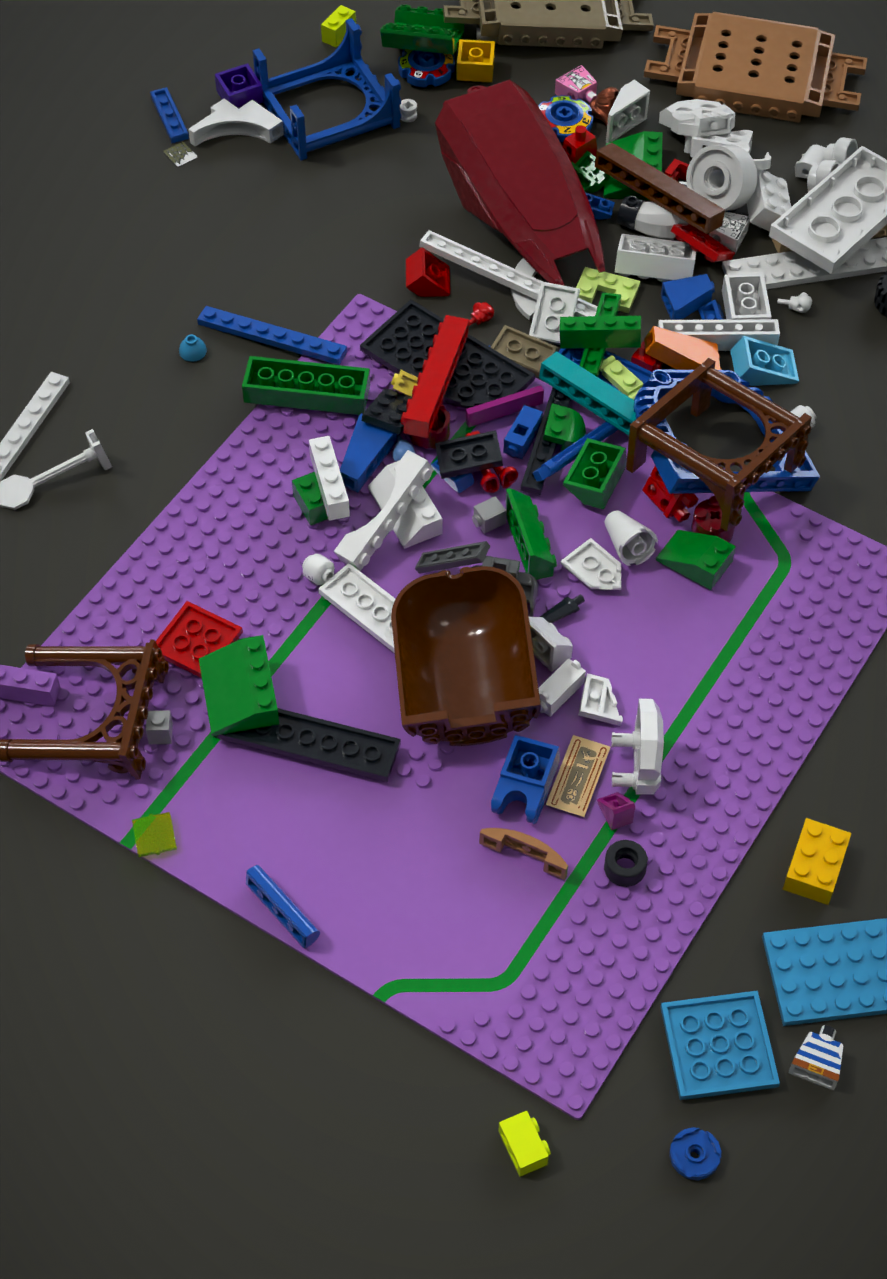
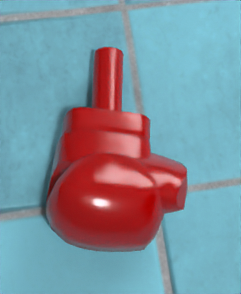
M486 302L475 303L471 313L472 319L469 320V326L473 323L479 325L493 318V307Z

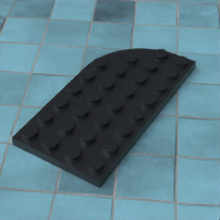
M410 299L360 344V351L397 374L403 370L418 377L419 373L423 372L424 360H428L429 348L433 347L434 335H438L439 323L443 322L444 319ZM468 334L443 402L468 409L524 391L535 380V374Z

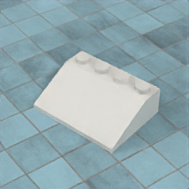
M622 234L617 250L615 273L626 277L637 275L641 279L652 277L663 282L693 277L696 251L690 248L691 245L687 242Z

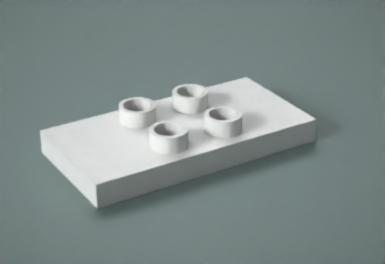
M861 146L771 224L769 237L832 274L887 224V160Z

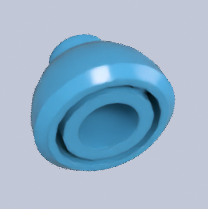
M193 334L186 336L179 347V354L186 361H198L207 353L203 340Z

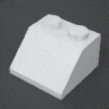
M529 617L534 656L553 672L568 658H572L573 645L567 637H563L552 623H548L543 617Z

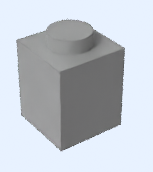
M494 496L474 506L472 520L477 528L480 527L485 534L506 524L507 510L497 497Z
M170 710L148 711L146 719L148 743L172 744L173 722Z

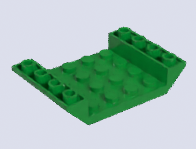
M403 4L395 10L394 23H386V25L381 27L382 47L454 55L459 46V39L463 40L465 24L444 23L442 8L428 10V7L419 6L416 9L410 8V5Z

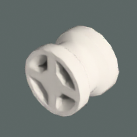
M404 99L401 101L402 121L413 122L417 119V103L414 100Z

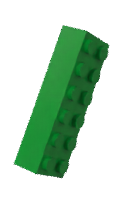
M249 356L242 384L244 403L360 415L366 409L371 385L370 368Z

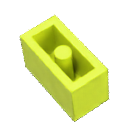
M340 5L321 24L322 42L337 48L346 33V20L352 18L356 23V11Z
M525 1111L499 1122L498 1132L519 1177L548 1165V1155L551 1154L545 1140L541 1141L538 1135L540 1129L534 1117L530 1118L528 1112Z

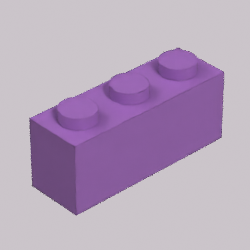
M0 665V698L55 706L61 689L56 673Z

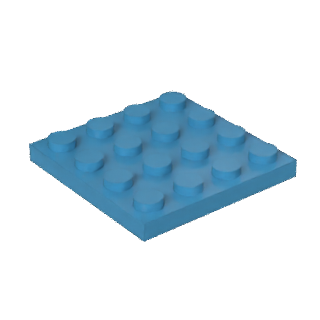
M758 991L661 1003L660 1008L680 1100L779 1087L780 1081Z

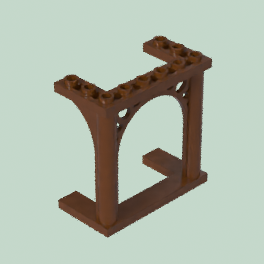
M708 358L630 424L626 470L634 473L646 462L647 446L695 474L709 487L722 511L720 528L728 532L733 526H737L742 519L741 512L745 503L743 499L746 489L751 484H756L763 473L769 472L774 463L781 461L787 453L784 467L786 471L792 473L797 467L800 468L806 460L805 451L809 444L807 440L811 432L810 424L812 417L806 413L801 417L794 415L716 370V361ZM713 388L754 412L764 425L765 439L757 450L747 456L736 459H716L700 454L655 426L692 395L691 414L698 417L710 407ZM782 429L783 433L774 434L771 430ZM737 465L741 468V471L735 474L731 471L730 467Z

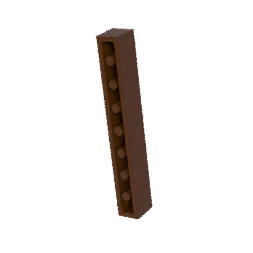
M610 143L596 151L594 167L705 234L722 226L725 209L614 143Z

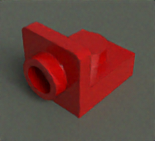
M674 159L664 174L676 181L679 178L686 180L689 164Z

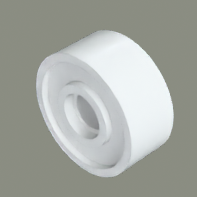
M737 145L706 146L699 150L689 163L686 175L687 187L722 207L725 211L735 210L744 206L755 191L757 184L756 165L750 154Z

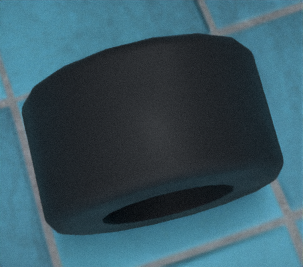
M620 840L610 845L606 851L604 871L608 879L612 883L623 887L634 886L639 883L646 874L648 861L646 851L640 844L631 840ZM626 858L633 861L635 866L623 868L616 862L619 859Z

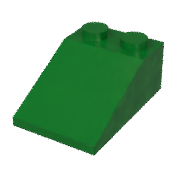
M677 530L656 557V561L712 590L733 562L736 546L718 536Z

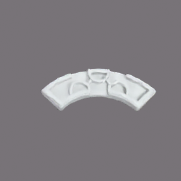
M524 258L515 268L532 277L537 273ZM511 289V295L517 309L524 317L531 320L537 300Z

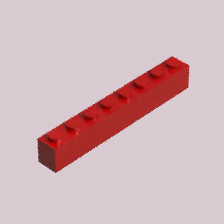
M446 315L444 321L439 323L438 335H434L433 347H430L428 351V360H424L423 372L419 373L417 386L414 385L412 390V399H408L407 412H403L401 417V424L404 425V434L423 438L429 437L467 340L469 319Z

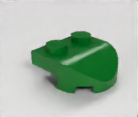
M586 151L576 164L571 163L586 193H593L600 190L611 176L594 167L596 157L589 151Z
M552 403L542 440L562 445L561 450H564L586 435L585 423L577 411Z

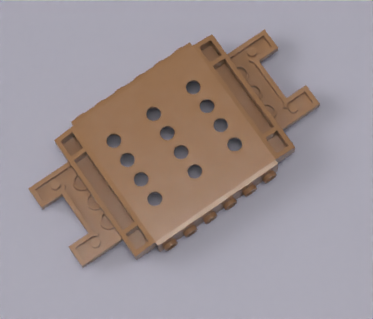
M720 12L695 13L691 30L656 25L653 42L668 44L669 48L665 62L647 60L644 77L678 82L676 95L693 97V100L700 99L720 102L721 105L725 104L737 113L800 122L801 115L820 117L822 105L858 111L861 93L843 91L846 73L864 75L868 58L833 53L835 35L818 30L817 27ZM726 44L728 47L721 48L719 47V45ZM759 49L762 50L763 53L757 54L754 51ZM796 55L799 59H791L790 56ZM717 56H724L725 59H724V60H718L716 57H717ZM758 61L761 65L756 66L752 62ZM719 67L722 71L716 72L713 69ZM788 67H794L796 71H789ZM750 73H756L758 77H750L749 75ZM792 79L794 82L787 83L785 82V80Z

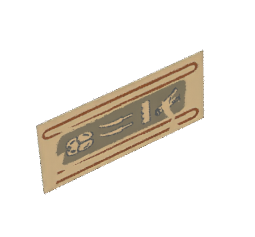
M573 735L546 805L585 817L611 747Z

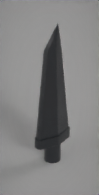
M581 594L573 599L566 597L540 617H543L548 623H553L572 613H576L580 610L578 605L585 602L584 597Z

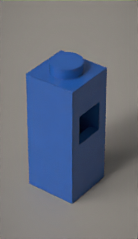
M526 405L523 406L504 439L503 453L511 457L523 459L539 431L543 418L542 411Z

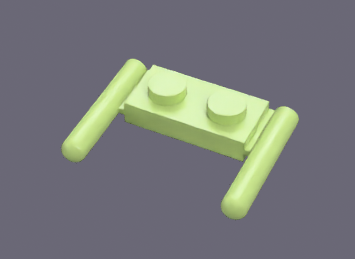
M613 355L603 360L600 369L602 375L620 392L634 400L638 390L644 383L621 362L616 360Z

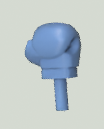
M397 435L398 442L395 444L392 455L396 462L401 460L407 450L415 453L413 446L407 440H403L401 435Z

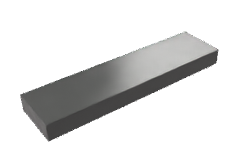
M487 541L423 552L415 570L420 574L483 563L490 545Z

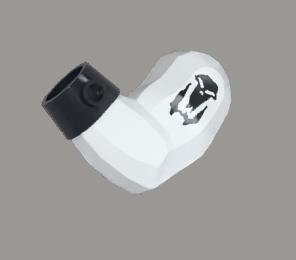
M679 182L687 187V182ZM628 196L623 199L617 216V224L633 231L637 230L651 237L673 240L676 236L671 232L674 224L687 223L652 201L645 202V200L637 199L635 196Z

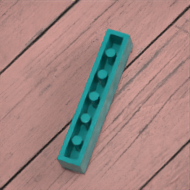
M557 351L541 363L539 374L541 380L629 435L630 424L636 420V413L633 410V399Z

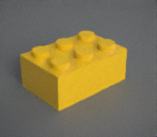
M806 818L782 890L829 905L852 833Z

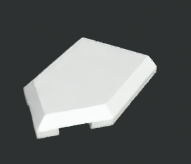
M592 538L560 561L566 569L590 589L621 590V563Z

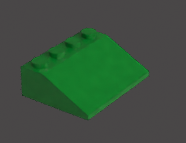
M643 131L606 143V145L614 143L662 172L663 132ZM613 177L604 184L603 198L624 199L628 196H635L637 199L649 200Z
M263 635L239 639L199 658L212 736L279 724L278 708Z

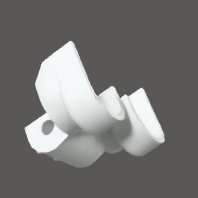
M843 137L839 138L835 144H829L827 148L820 145L810 146L806 153L802 154V158L796 162L795 177L807 178L809 192L858 150L857 141Z

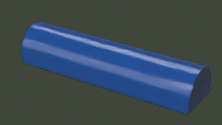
M255 865L246 871V885L303 948L306 949L318 939L320 931L259 865Z

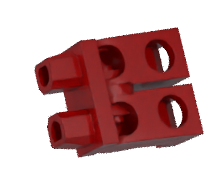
M654 466L650 474L651 476L646 481L642 491L664 512L663 514L666 518L674 516L679 522L687 520L690 512L685 507H693L697 504L699 498L694 493L669 494L656 466Z

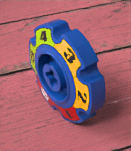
M404 49L402 56L398 58V71L402 78H407V82L414 86H439L450 80L451 73L455 72V57L453 54Z
M560 95L551 97L550 101H543L538 105L560 142H564L566 137L575 133L577 126H585L589 132L592 129V109L581 99L574 100L571 96Z

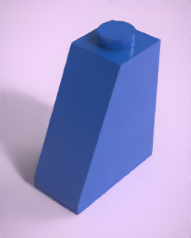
M707 274L662 282L661 298L670 319L682 320L698 310L699 307L711 302L715 287Z

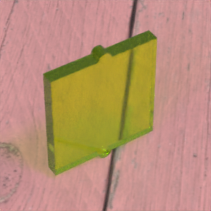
M170 812L157 815L149 814L147 817L132 820L138 857L152 854L160 855L162 852L177 849Z

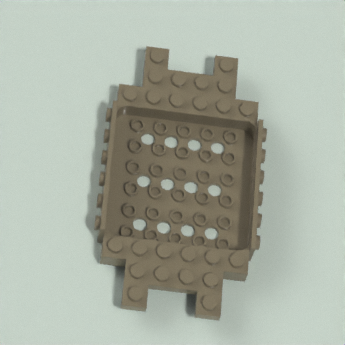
M459 0L460 6L444 5L443 7L444 23L479 24L481 36L498 37L499 45L601 49L604 41H620L623 30L653 31L654 27L652 14L634 13L632 0ZM518 5L519 9H514L511 6ZM552 6L555 10H548L546 7ZM581 8H587L589 11H582Z

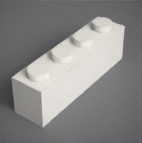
M330 436L310 439V458L329 521L350 517L349 499Z

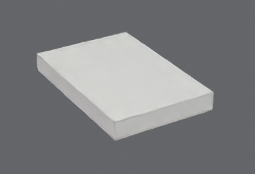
M541 281L529 335L547 343L560 345V317H574L580 289Z

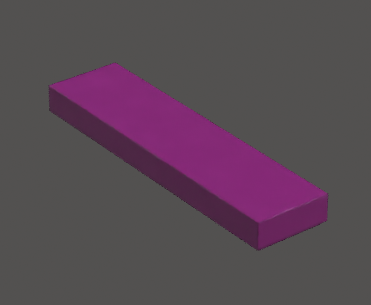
M540 385L466 409V424L468 427H472L519 412L524 405L534 407L543 404L544 389Z

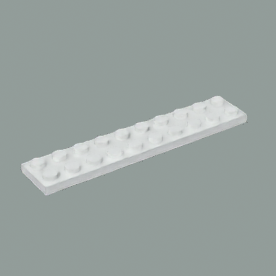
M887 237L870 239L832 274L794 251L727 260L722 262V269L725 275L763 273L766 289L886 272Z

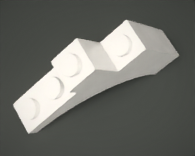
M222 99L211 107V114L188 129L190 143L194 146L209 139L226 135L252 136L271 144L284 135L282 120L253 100L238 109L226 99Z

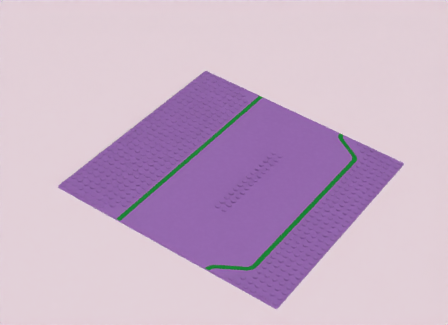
M357 294L318 338L347 346L348 352L340 363L341 366L370 368L371 385L366 404L367 409L384 388L393 389L394 386L390 383L396 372L360 351V344L397 311L362 294ZM302 355L298 359V361L337 365L306 355ZM535 378L525 390L542 386L544 389L543 404L531 408L542 411L544 415L552 386ZM571 399L568 408L577 411L582 416L586 434L606 422ZM442 401L445 409L450 413V436L448 440L465 437L466 434L474 431L485 433L496 430L503 467L512 466L516 468L518 478L508 488L504 489L500 484L497 492L490 493L486 492L481 486L482 472H472L474 484L463 492L458 493L444 479H441V476L434 470L430 479L423 484V487L443 518L442 534L404 549L392 530L386 535L381 546L375 550L370 557L369 563L360 572L396 599L400 591L413 580L424 575L442 571L437 570L419 574L415 567L423 552L487 541L490 545L486 556L520 561L519 572H525L507 519L506 524L484 534L480 527L477 528L475 526L472 516L475 505L494 496L497 497L505 508L506 489L511 488L529 496L533 505H537L538 520L543 522L545 538L548 537L551 546L550 553L555 555L557 567H554L552 577L536 580L538 583V596L533 617H540L566 597L573 599L580 594L584 597L585 602L578 605L579 611L552 624L563 637H567L571 641L573 648L570 660H577L581 664V668L586 670L585 677L588 673L609 679L612 693L617 701L616 707L619 716L622 715L623 721L621 726L578 715L583 684L551 717L546 713L540 712L537 719L532 718L529 721L530 726L520 732L513 730L507 733V738L468 746H450L447 741H440L438 744L422 741L421 736L416 735L412 737L402 726L395 653L321 596L319 588L322 585H316L303 575L302 568L304 560L313 554H321L333 562L335 568L334 575L347 565L340 561L334 550L346 534L368 524L381 511L368 489V485L386 465L396 462L392 456L395 446L358 493L345 487L349 499L350 517L330 521L327 519L310 526L293 496L292 480L315 472L310 458L309 440L330 436L340 469L359 415L258 404L41 646H145L146 643L150 642V639L155 641L158 639L185 602L189 601L242 627L243 633L238 640L260 635L264 636L277 708L401 739V745L388 782L214 738L211 734L202 678L168 662L169 671L168 674H165L164 683H159L158 680L154 681L152 688L153 697L149 700L148 711L170 710L173 722L172 744H149L146 734V719L144 720V733L139 741L138 748L142 756L145 757L146 767L142 771L140 780H136L129 772L116 773L111 771L107 763L80 760L0 761V773L575 1120H580L887 629V546L775 492H745L743 499L745 503L741 512L742 519L735 526L733 538L729 542L736 546L733 562L712 590L656 561V557L677 530L692 532V521L696 506L703 500L714 496V494L694 493L699 500L693 507H685L690 512L687 520L679 522L674 516L666 518L663 514L664 512L642 491L655 466L651 458L654 450L647 446L646 462L634 473L625 468L603 510L584 505L563 486V482L574 461L546 478L541 495L520 491L536 437L523 459L511 457L503 453L504 439L520 411L468 427L466 424L467 408L453 406ZM404 430L400 433L402 439L407 440L413 446L415 453L428 460L430 465L438 460L436 449L413 445L409 434H404ZM617 430L601 441L625 447L626 455L628 453L629 435L621 430ZM556 445L553 457L563 451L561 450L562 445ZM491 468V469H490L491 473L496 474L495 471H494V469ZM617 510L621 511L656 534L658 544L655 542L654 548L656 550L648 560L639 565L632 563L630 564L631 566H627L619 559L605 526V519L609 513ZM592 538L621 563V590L590 589L566 569L560 561ZM482 563L454 567L443 570H448L451 572V575H456L460 573L459 570L463 567H473L476 565H482ZM527 603L528 616L530 617V603ZM534 656L539 688L557 669L551 672ZM25 663L21 668L56 673L61 689L54 707L0 698V740H70L88 735L106 720L114 706L117 695L114 676L109 671L96 666H28ZM113 665L116 669L120 667V665ZM132 669L127 671L122 677L124 681L132 680L135 677ZM134 689L128 690L130 696H133ZM639 699H653L658 705L663 718L664 747L661 783L654 794H636L633 787H612V772L633 773L634 749L632 747H612L611 738L612 732L632 733L635 731ZM127 711V712L124 714V716H123L126 720H127L129 711ZM123 725L114 726L108 732L109 736H118L122 731ZM515 735L559 746L560 762L536 824L526 821L525 809L527 805L522 801L509 803L502 814L493 813L491 810V800ZM573 735L611 747L585 817L546 805ZM102 737L96 742H106V740ZM619 792L635 804L633 823L611 831L597 799ZM503 828L515 830L544 842L555 850L567 863L566 879L563 880L544 872V862L504 845L500 853L479 844L481 829ZM631 840L640 844L646 851L648 857L646 874L634 886H618L612 883L605 874L606 851L616 841ZM626 858L619 859L616 862L623 868L635 866L633 861ZM259 865L320 931L318 939L306 949L303 948L246 885V871Z

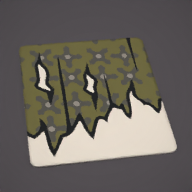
M184 142L164 150V153L178 167L197 158V155Z

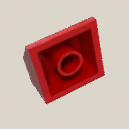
M421 247L406 258V287L420 297L449 296V265Z

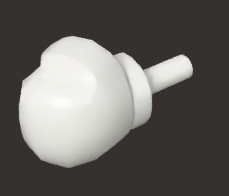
M802 292L799 296H791L790 300L778 299L777 304L789 305L791 310L806 313L811 308L812 298L807 293Z

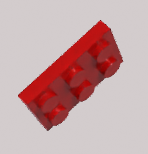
M689 223L674 224L671 232L676 235V239L687 242L691 245L690 248L692 250L702 252L706 255L705 258L711 262L732 260L735 252Z

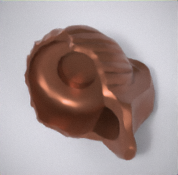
M614 87L601 91L596 99L592 100L589 104L592 109V116L603 121L606 126L608 124V114L619 94V90Z

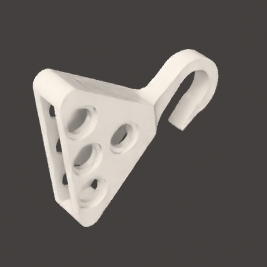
M740 130L725 134L692 137L690 157H694L703 148V145H737L750 154L753 131ZM769 152L766 153L764 159H753L757 170L770 168L771 156Z

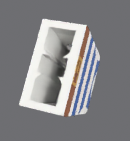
M824 1025L821 1028L820 1034L809 1032L793 1059L788 1073L834 1091L839 1080L843 1044L834 1040L836 1030L833 1027Z

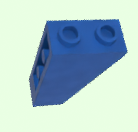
M362 413L358 417L340 468L344 486L357 493L397 443L396 433L361 421Z

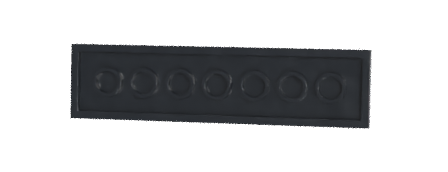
M279 708L278 725L213 736L214 738L386 782H388L401 745V739Z

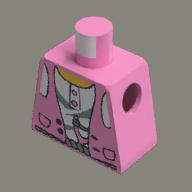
M582 65L556 79L555 94L557 96H571L574 100L581 99L588 103L597 97V82Z

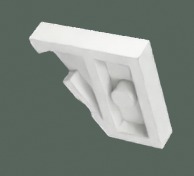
M587 673L578 715L621 726L623 718L622 715L619 716L616 707L617 701L612 693L609 679Z

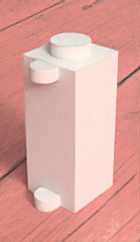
M568 658L538 688L541 713H546L551 717L584 684L586 670L581 668V664L577 660L572 661Z

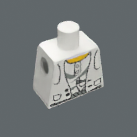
M725 212L722 226L710 232L709 235L736 253L748 232L749 216Z

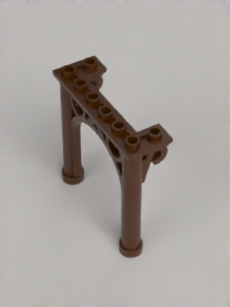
M150 639V642L146 643L145 646H40L39 644H29L25 651V660L28 666H96L109 671L116 681V700L106 720L93 732L83 737L70 740L1 739L0 761H94L107 763L108 768L116 773L129 772L136 780H140L142 771L146 767V760L139 751L138 745L144 733V720L148 717L149 700L153 697V684L156 680L159 683H164L165 674H168L169 671L168 661L165 660L162 650L158 647L156 641ZM113 665H120V667L116 669ZM132 669L135 677L132 680L124 681L122 677L127 671ZM134 689L133 696L129 695L128 690ZM127 711H129L128 717H127V720H126L123 716H124V714H125ZM123 725L122 731L118 736H109L108 732L114 726ZM102 737L106 740V742H96Z

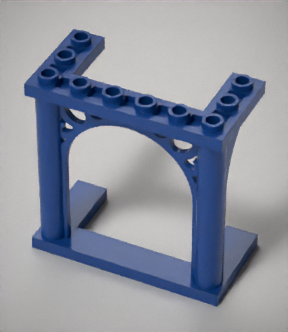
M352 18L346 20L345 36L341 44L330 56L318 63L268 79L267 59L259 48L252 50L254 72L263 88V104L269 112L282 120L283 134L300 161L307 159V152L389 124L393 129L400 127V119L402 118L400 111L401 98L399 96V90H401L400 82L390 73L385 75V89L378 83L376 75L371 73L368 64H365L362 59V43L360 41L362 31L359 24H356ZM353 70L354 75L346 76L348 71ZM323 79L347 81L357 86L363 92L366 104L360 115L347 123L308 136L305 133L304 115L297 104L290 106V120L274 96L275 94ZM371 107L378 108L376 111L370 110Z

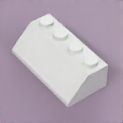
M399 461L386 465L368 485V489L381 510L386 505L393 491L396 465ZM423 486L420 488L418 495L407 506L406 512L399 517L393 528L404 549L442 534L443 518Z

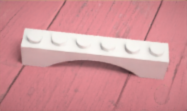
M407 450L396 465L394 488L384 508L368 524L346 534L334 550L340 561L345 564L350 563L359 571L369 563L370 557L381 546L386 535L393 530L395 523L406 512L407 506L418 495L420 488L430 479L434 470L428 460Z

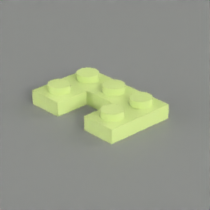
M585 267L576 288L580 289L579 298L591 304L597 290L621 294L622 300L618 311L629 313L640 288L641 281L608 272L599 273L596 269Z

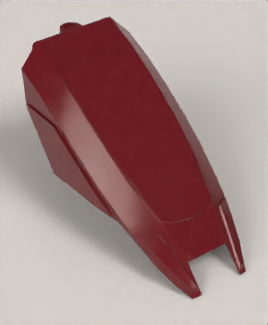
M507 80L489 87L473 86L467 90V94L444 101L435 126L443 160L463 208L488 226L504 234L531 267L549 283L564 286L554 260L586 249L589 250L598 272H605L599 231L586 193L557 135L530 94L513 81Z

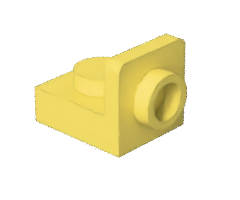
M401 370L399 374L395 373L390 383L394 386L392 390L406 396H412V390L414 385L417 386L418 377Z

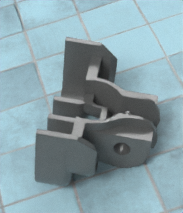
M486 556L482 565L473 566L495 567L514 576L525 592L526 601L530 603V617H533L538 596V583L531 574L519 572L520 561Z

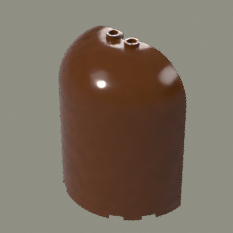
M488 566L463 567L459 570L460 573L456 575H451V572L448 570L424 575L407 584L396 597L392 607L391 621L401 722L404 730L412 737L416 735L421 736L422 741L432 744L447 741L450 746L484 744L507 738V733L513 730L516 732L524 730L530 726L529 721L532 718L537 719L539 716L541 704L525 592L514 576L499 568Z

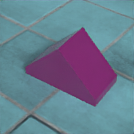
M619 792L597 799L611 831L633 823L635 812L633 801Z

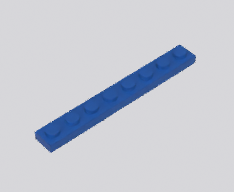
M205 306L197 318L198 325L340 365L348 352L347 346L209 306Z

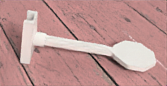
M91 429L85 432L90 448L84 450L83 453L31 479L12 475L0 482V507L16 510L28 504L36 486L86 461L90 462L97 459L104 470L111 468L112 465L94 430Z

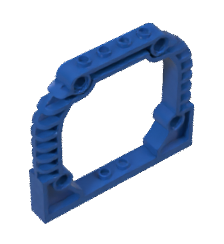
M654 370L649 380L643 384L635 396L633 410L636 413V419L694 370ZM718 370L763 396V391L756 387H749L750 383L740 379L735 372ZM712 388L711 396L724 403H736L749 412L765 437L764 425L754 412ZM763 396V397L767 398L768 400L772 401L770 397H768V396ZM666 418L655 426L675 438ZM774 429L771 430V432L774 434H782L783 430ZM656 450L653 451L651 458L669 494L713 493L695 474ZM806 451L804 464L800 468L797 467L792 473L784 469L786 453L781 461L773 464L775 471L763 473L756 484H751L745 492L811 491L820 475Z

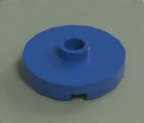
M692 1127L682 1130L675 1136L670 1146L669 1157L672 1166L680 1175L687 1179L701 1180L715 1173L720 1164L721 1148L719 1142L711 1133ZM696 1152L699 1154V1157L693 1158L690 1153Z

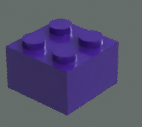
M248 63L215 74L217 93L221 99H226L238 109L251 100L258 104L264 102L262 84Z

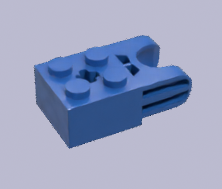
M515 735L491 800L492 812L502 814L509 803L522 801L527 805L525 809L526 821L536 824L560 762L559 746Z

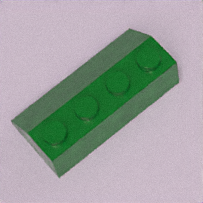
M641 316L560 317V349L641 348Z
M511 488L506 489V519L525 573L531 574L536 580L552 577L554 567H557L555 555L550 553V541L548 537L545 538L543 522L538 520L537 505H533L529 496Z

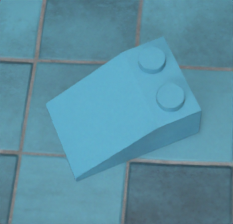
M743 336L730 350L734 372L738 374L740 379L748 381L751 386L797 384L799 382L792 349Z

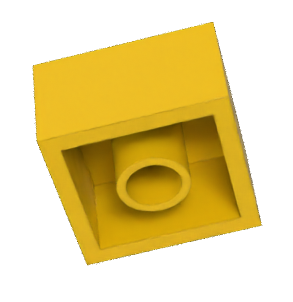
M459 39L457 80L492 82L495 41Z

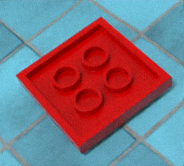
M186 601L158 637L156 643L162 650V655L166 661L202 678L199 658L237 641L243 633V629L214 613Z

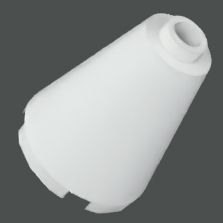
M613 511L607 515L605 519L606 529L619 559L627 566H631L630 564L632 563L639 565L653 555L656 550L654 545L655 542L658 544V539L652 530L621 511Z

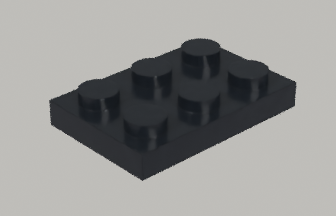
M384 388L363 413L361 421L400 435L404 430V425L401 424V417L403 412H407L408 399H412V396H405L397 393L395 390Z
M496 430L435 443L441 479L503 466Z

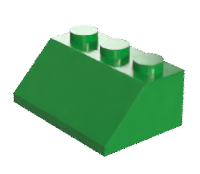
M587 438L568 472L563 486L584 505L604 510L626 468V448Z

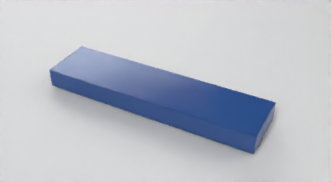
M168 88L151 91V99L171 143L189 139L188 131Z

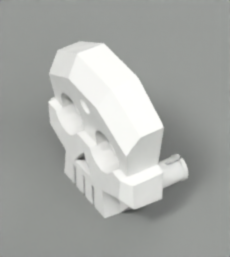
M700 99L678 101L660 112L659 123L670 127L678 135H684V152L690 153L692 137L730 133L735 127V112L725 104L721 105L720 102Z
M639 699L635 731L632 733L612 732L611 738L612 747H632L634 749L633 773L612 772V787H633L636 794H654L661 783L664 747L663 718L658 705L653 699Z

